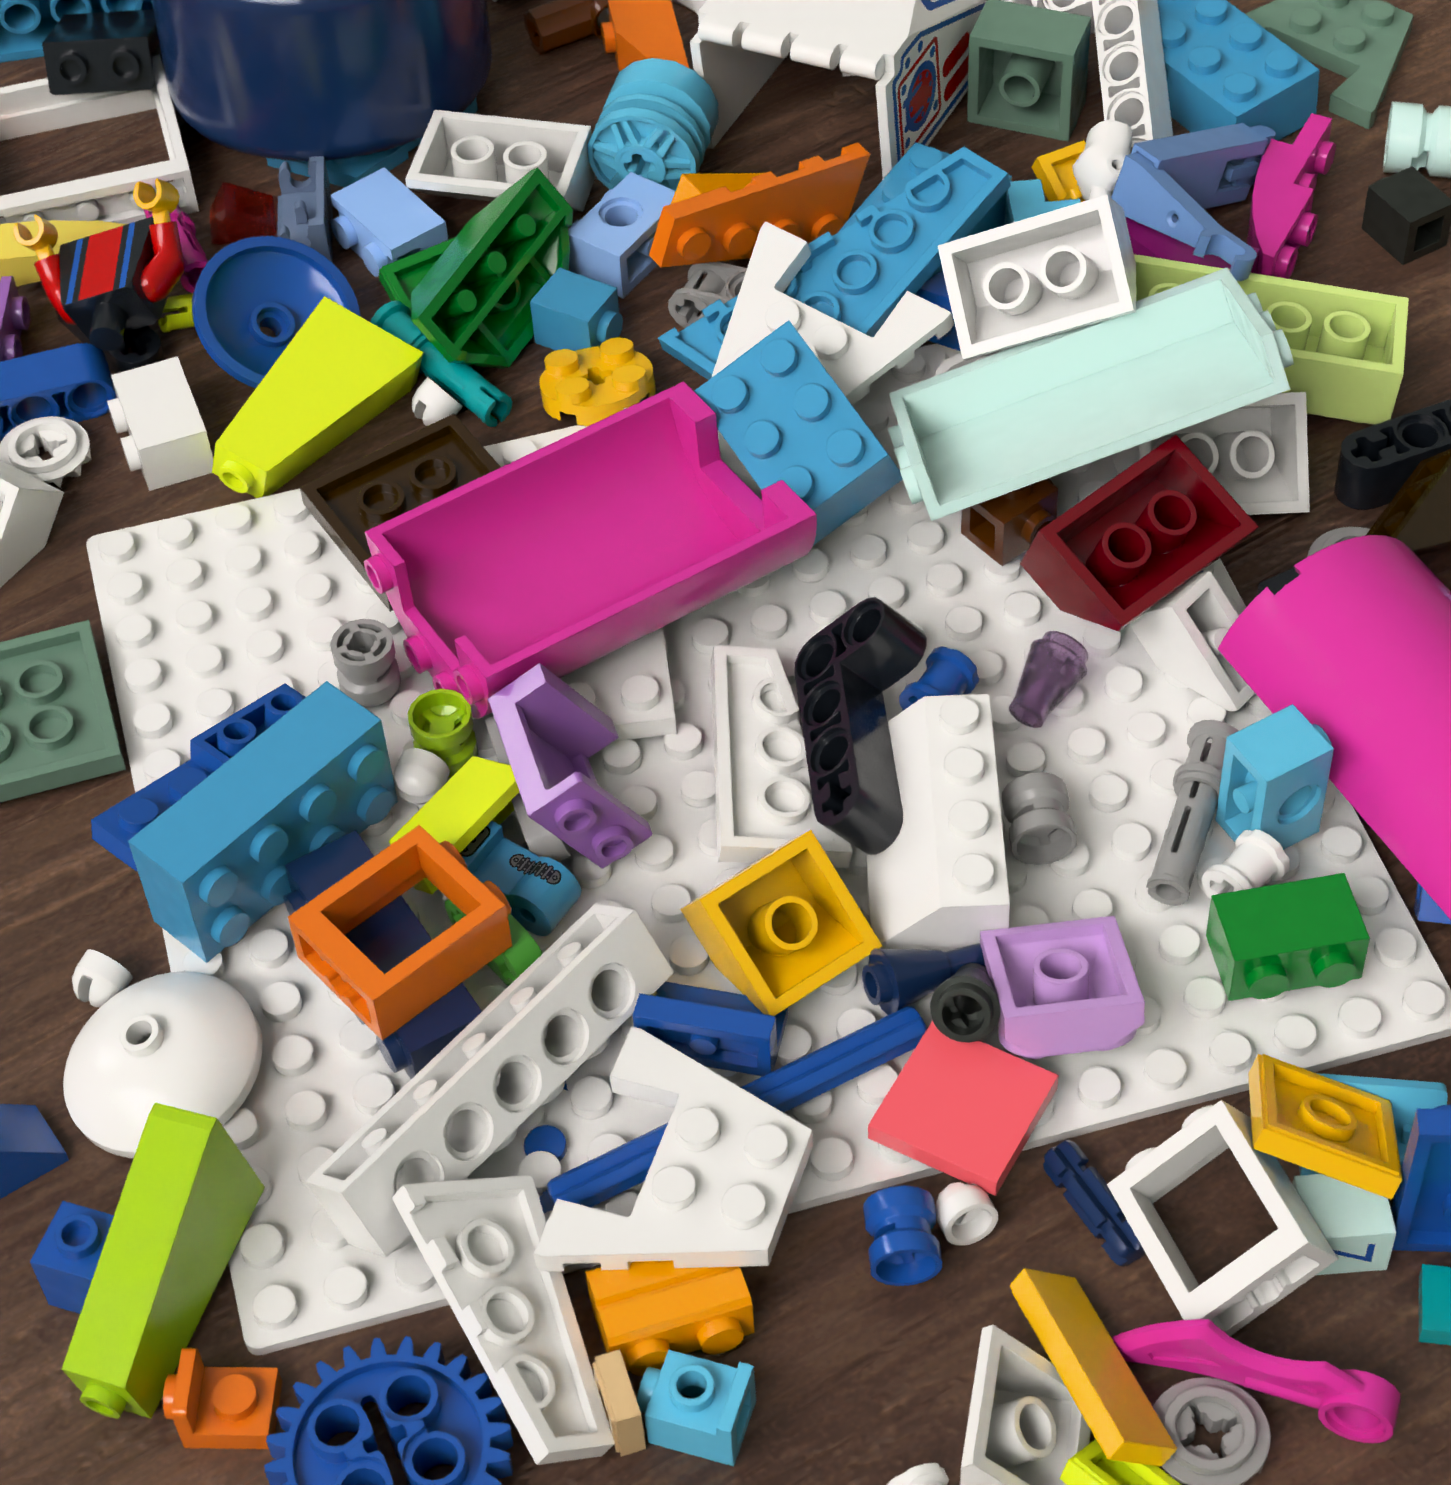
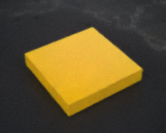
M1258 1054L1248 1073L1253 1149L1392 1200L1402 1181V1172L1390 1100L1268 1055Z

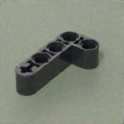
M1451 399L1355 431L1346 436L1341 445L1334 493L1337 499L1345 506L1356 510H1370L1389 504L1421 461L1451 449Z
M876 597L867 598L859 602L809 639L798 653L794 667L815 817L821 825L868 855H876L885 851L895 841L903 824V809L883 691L909 674L918 665L927 647V637L922 629Z

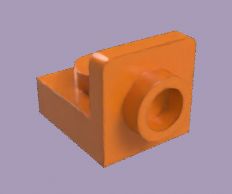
M182 1348L177 1374H168L165 1380L163 1391L164 1416L167 1420L174 1421L184 1448L269 1449L266 1439L267 1435L275 1434L276 1410L280 1403L283 1381L278 1368L205 1367L198 1348Z

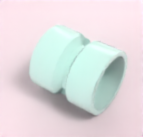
M1392 101L1386 133L1383 173L1396 174L1413 166L1416 170L1426 168L1430 177L1451 178V106L1439 105L1433 113H1427L1423 104Z

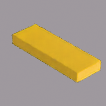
M1024 1268L1009 1285L1012 1290L1011 1292L1108 1460L1162 1467L1175 1453L1177 1447L1075 1277Z

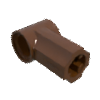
M554 0L530 9L527 13L523 14L525 29L530 37L533 48L539 55L592 35H596L602 40L601 23L610 21L608 0Z

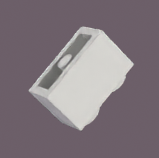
M178 356L111 375L117 398L107 401L110 415L117 434L128 431L129 436L120 438L129 469L131 472L139 469L142 470L149 491L212 473L213 456L207 431Z

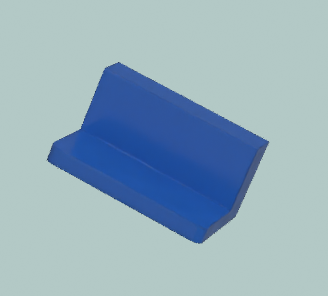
M665 982L656 990V996L639 993L633 1013L634 1027L643 1029L705 1067L764 1076L774 1071L788 1018V1008L775 1016L766 1015L746 995Z

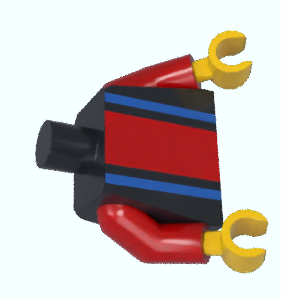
M156 178L157 194L150 184L142 181L137 182L134 187L133 197L135 203L142 209L151 211L152 217L60 245L59 254H54L53 247L58 239L57 229L46 219L34 214L39 230L33 239L26 226L19 222L14 225L13 233L16 241L35 251L39 261L34 263V266L53 307L66 323L77 325L90 340L91 344L101 350H116L123 345L125 332L155 324L162 316L169 293L184 273L185 265L177 221L171 222L170 213L176 209L179 203V193L171 183Z

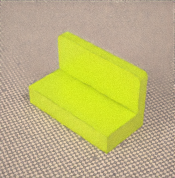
M472 756L389 840L390 845L420 825L438 843L448 841L461 853L491 821L501 824L515 810L511 800L519 793V789L511 765ZM427 878L413 886L414 889L433 894L438 889Z

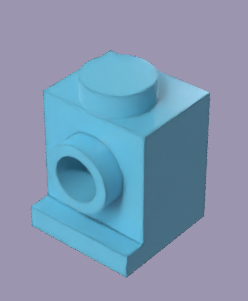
M668 1350L661 1370L653 1367L646 1369L637 1395L640 1411L645 1413L648 1443L734 1467L756 1403L754 1365L739 1362L738 1367L735 1368ZM682 1395L693 1397L694 1399L685 1398Z

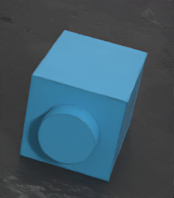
M559 267L530 301L535 343L552 350L569 349L576 351L600 346L605 340L619 337L621 333L623 317L619 313L617 288Z

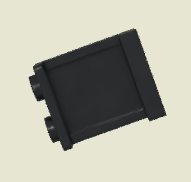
M153 9L66 14L42 43L49 90L53 95L152 89L156 83L152 56L160 55L163 64Z

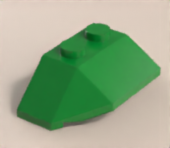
M539 168L528 172L473 216L411 292V321L449 363L499 369L509 367L534 335L530 307L531 299L559 267L569 271L570 243L568 227L572 226L573 208Z

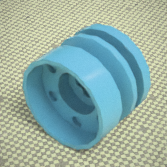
M650 58L632 62L621 70L610 90L603 111L587 145L588 161L597 179L610 190L618 185L630 172H633L676 191L682 174H698L705 157V151L710 144L719 121L718 101L710 85L694 70L671 60Z

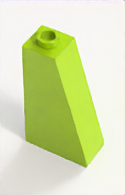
M156 1102L148 1114L62 1366V1371L82 1392L79 1398L81 1403L101 1415L118 1419L123 1411H127L152 1419L163 1396L166 1377L168 1374H174L179 1364L181 1349L187 1347L265 1189V1186L227 1131L215 1117Z

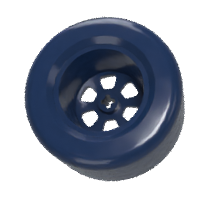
M152 0L169 94L178 113L204 137L226 148L245 154L291 161H309V157L324 156L325 161L365 156L396 148L422 138L434 110L465 111L485 85L490 73L492 47L487 0Z

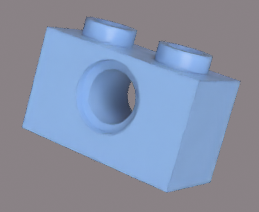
M630 172L618 185L608 190L585 216L575 221L568 231L570 271L616 287L618 297H626L658 265L649 256L662 209L664 206L671 204L675 190Z

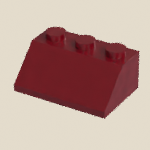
M1175 434L1040 529L1020 565L1060 611L1119 632L1255 533L1258 525Z

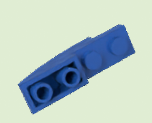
M284 683L190 740L191 759L91 819L92 839L137 872L128 840L306 697Z

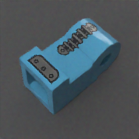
M491 821L460 853L468 870L482 883L486 880L493 882L507 898L511 907V915L527 931L537 936L551 934L581 897L582 890L579 882L564 865L549 857H539L508 840L503 835L502 825Z

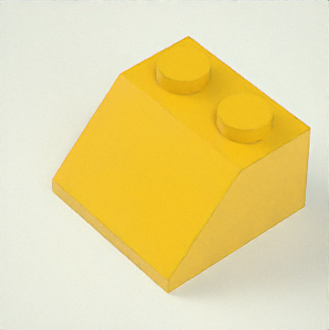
M812 830L786 842L680 909L715 967L743 995H746L763 1014L771 1016L779 1014L870 955L873 949L882 947L881 942Z

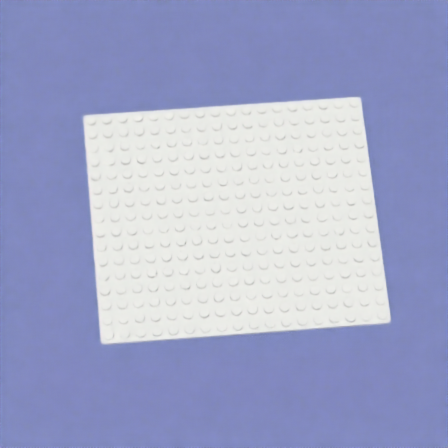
M939 344L919 347L914 351V359L899 370L892 367L868 386L870 392L852 405L899 470L900 466L888 428L898 425L889 393L934 377L940 363L961 351ZM571 426L484 446V448L503 467L588 426ZM718 430L721 460L762 500L760 487ZM1113 455L1050 477V480L1058 488L1057 517L1118 475L1113 463ZM903 480L816 543L806 556L663 627L677 734L613 741L588 758L597 784L648 821L652 836L633 848L625 857L612 862L603 869L569 846L571 857L561 860L559 863L564 865L579 882L582 890L581 897L551 934L537 936L529 932L544 953L595 903L635 909L674 971V974L666 982L742 994L715 967L680 910L753 864L718 862L711 684L713 646L776 648L799 708L794 667L798 653L804 644L859 602L867 598L876 597L922 629L927 637V647L918 665L909 674L883 691L887 721L903 711L899 704L900 694L908 684L918 682L927 669L926 659L934 648L940 646L962 652L976 665L979 683L970 694H990L1010 900L1009 928L1115 916L1145 1001L1144 1024L1137 1028L1132 1040L1123 1046L1108 1051L1081 1052L1047 1056L1040 1059L1023 1058L1009 1052L1002 1046L998 1037V1023L988 1036L979 1040L1059 1075L1058 1089L1022 1151L1248 1091V1073L1258 1054H1265L1315 1073L1451 1036V989L1356 811L1330 779H1328L1319 832L1284 849V852L1290 859V870L1281 880L1270 881L1267 886L1345 873L1370 937L1362 978L1350 980L1341 986L1332 988L1314 986L1285 991L1269 999L1250 997L1228 1001L1206 938L1211 900L1206 895L1201 880L1204 872L1210 866L1222 864L1235 850V842L1215 820L1217 809L1214 812L1205 840V846L1189 890L1190 895L1187 902L1182 905L1160 903L1148 894L1146 885L1152 875L1164 834L1177 800L1173 787V778L1176 770L1186 763L1190 751L1187 744L1190 728L1194 723L1202 720H1217L1225 722L1240 731L1273 713L1256 693L1238 711L1229 712L1158 669L1130 625L1118 632L1060 611L1020 565L1027 550L1004 566H1001L961 534L962 510L931 521L924 501L912 505ZM300 488L97 534L90 537L86 542L135 793L191 759L190 740L282 684L286 683L305 697L326 681L340 690L337 678L338 669L334 664L330 643L334 633L341 626L359 619H372L385 624L391 631L396 652L394 658L397 660L401 677L399 690L392 699L381 705L364 707L382 721L393 775L403 751L414 748V738L410 732L408 711L418 696L430 690H435L432 676L428 671L419 674L413 668L403 646V640L407 639V636L394 610L391 612L304 506ZM1219 558L1205 568L1203 572H1212L1232 606L1240 615L1246 606ZM799 709L798 721H799L800 726H801V729H802L800 709ZM493 713L480 719L473 718V730L476 735L478 757L498 762L485 723V719L493 716ZM1208 739L1207 742H1209V743L1212 744V741H1213V740H1212V739ZM1044 772L1054 774L1063 780L1067 788L1069 809L1066 813L1074 821L1077 845L1068 856L1051 864H1026L1016 859L1011 851L1009 828L1012 824L1009 823L1004 815L1002 791L1012 780L1028 773ZM396 791L398 802L391 808L388 815L379 823L370 825L359 835L375 856L390 846L389 840L425 804H410L400 798ZM514 810L500 824L503 828V835L508 840L530 851ZM850 843L853 854L849 868H834L870 925L866 853ZM412 887L402 894V897L432 940L452 926L445 908V901L448 898L439 889L433 894H429ZM285 903L275 905L250 926L245 935L236 944L225 947L208 963L162 928L171 972L204 973L227 982L247 1001L254 1011L261 1029L262 1058L257 1078L243 1104L228 1122L223 1125L265 1186L228 1262L244 1342L248 1351L257 1356L449 1305L414 1239L405 1247L393 1251L388 1257L350 1245L305 1183L326 1160L411 1079L404 1069L397 1073L391 1070L379 1049L376 1040L377 1035L366 1024H361L354 1012L298 958L288 921L290 914ZM869 955L788 1007V1018L774 1071L888 1016L879 1005H873L869 1001L863 987L862 970L865 965H868ZM485 965L462 982L482 1011L508 987L488 965ZM934 992L910 1005L918 1011L927 1028L932 1022L930 1002ZM633 1014L611 1035L609 1045L600 1054L586 1060L566 1080L568 1090L563 1089L555 1099L544 1106H539L517 1128V1135L513 1141L502 1150L492 1153L469 1176V1179L532 1175L540 1198L541 1194L547 1190V1183L551 1179L669 1122L674 1108L612 1093L610 1074L630 1027H634ZM548 1025L545 1030L544 1040L547 1036ZM914 1049L784 1112V1114L812 1129L813 1147L788 1214L943 1173L868 1139V1124ZM707 1067L739 1087L762 1077ZM501 1071L497 1076L496 1088L500 1082ZM453 1117L447 1127V1136L452 1128ZM543 1125L558 1128L564 1134L567 1151L564 1158L559 1162L556 1156L546 1151H536L526 1156L524 1140L527 1134L532 1129ZM402 1165L398 1172L397 1185L402 1179L404 1165ZM644 1182L591 1208L629 1217ZM552 1211L546 1212L544 1214L546 1222L548 1221ZM567 1263L562 1274L597 1266L600 1263Z

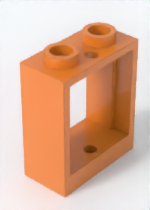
M420 825L288 916L298 958L382 1041L513 946L508 921L511 907L503 892L489 880H486L484 883L478 880L468 870L463 857L448 841L438 843ZM424 878H427L466 916L384 974L345 934Z

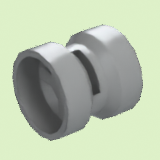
M372 619L354 620L341 626L334 633L330 643L334 664L338 669L337 678L340 691L364 707L381 705L392 699L399 690L401 677L397 660L394 658L396 652L389 628L385 624Z
M1037 772L1017 777L1006 785L1002 791V805L1005 817L1012 824L1009 828V841L1015 858L1026 864L1043 865L1062 860L1072 853L1077 845V835L1074 821L1066 813L1069 809V797L1063 780L1054 774Z

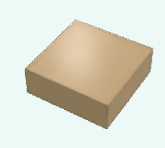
M620 1349L596 1356L595 1362L592 1363L594 1377L614 1439L616 1453L620 1452L622 1457L645 1450L646 1444L642 1415Z

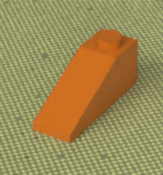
M608 0L610 21L601 23L602 40L605 54H615L619 72L632 62L650 58L675 61L689 68L671 0Z

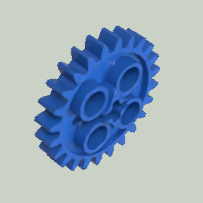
M407 1336L401 1342L397 1354L387 1355L381 1339L374 1338L370 1358L360 1360L356 1352L350 1346L343 1348L344 1368L335 1371L331 1366L322 1361L316 1363L321 1383L315 1388L306 1383L296 1381L293 1389L300 1408L278 1407L276 1415L281 1429L285 1432L267 1435L266 1439L272 1458L276 1459L264 1465L270 1485H394L386 1460L378 1449L370 1421L363 1410L365 1403L371 1401L378 1406L394 1452L401 1460L408 1485H502L496 1478L513 1475L510 1453L505 1452V1450L514 1446L510 1424L501 1423L507 1418L505 1407L500 1397H490L492 1390L488 1375L482 1373L470 1378L469 1362L464 1354L456 1357L445 1366L442 1346L438 1342H434L423 1357L416 1356L412 1339ZM415 1402L427 1404L425 1409L416 1415L402 1416L397 1414L407 1404ZM346 1431L357 1433L353 1440L345 1445H326L330 1438L338 1433ZM445 1464L455 1467L449 1475L442 1479L429 1480L423 1478L426 1471L434 1466Z

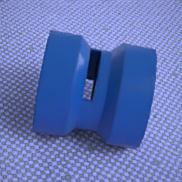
M913 1186L889 1187L870 1195L863 1203L865 1229L874 1237L873 1243L868 1248L870 1272L873 1278L886 1285L908 1286L926 1282L935 1277L942 1269L940 1242L931 1234V1230L936 1225L934 1197L928 1191Z

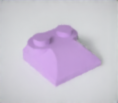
M1115 916L980 931V944L986 970L1000 1005L998 1037L1002 1046L1009 1052L1027 1059H1040L1047 1056L1108 1051L1128 1043L1135 1036L1137 1028L1144 1024L1145 1001Z

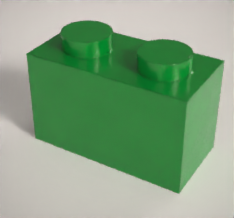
M1345 873L1211 895L1206 938L1228 1001L1250 997L1269 999L1285 991L1314 986L1332 988L1341 986L1350 980L1362 978L1370 937Z

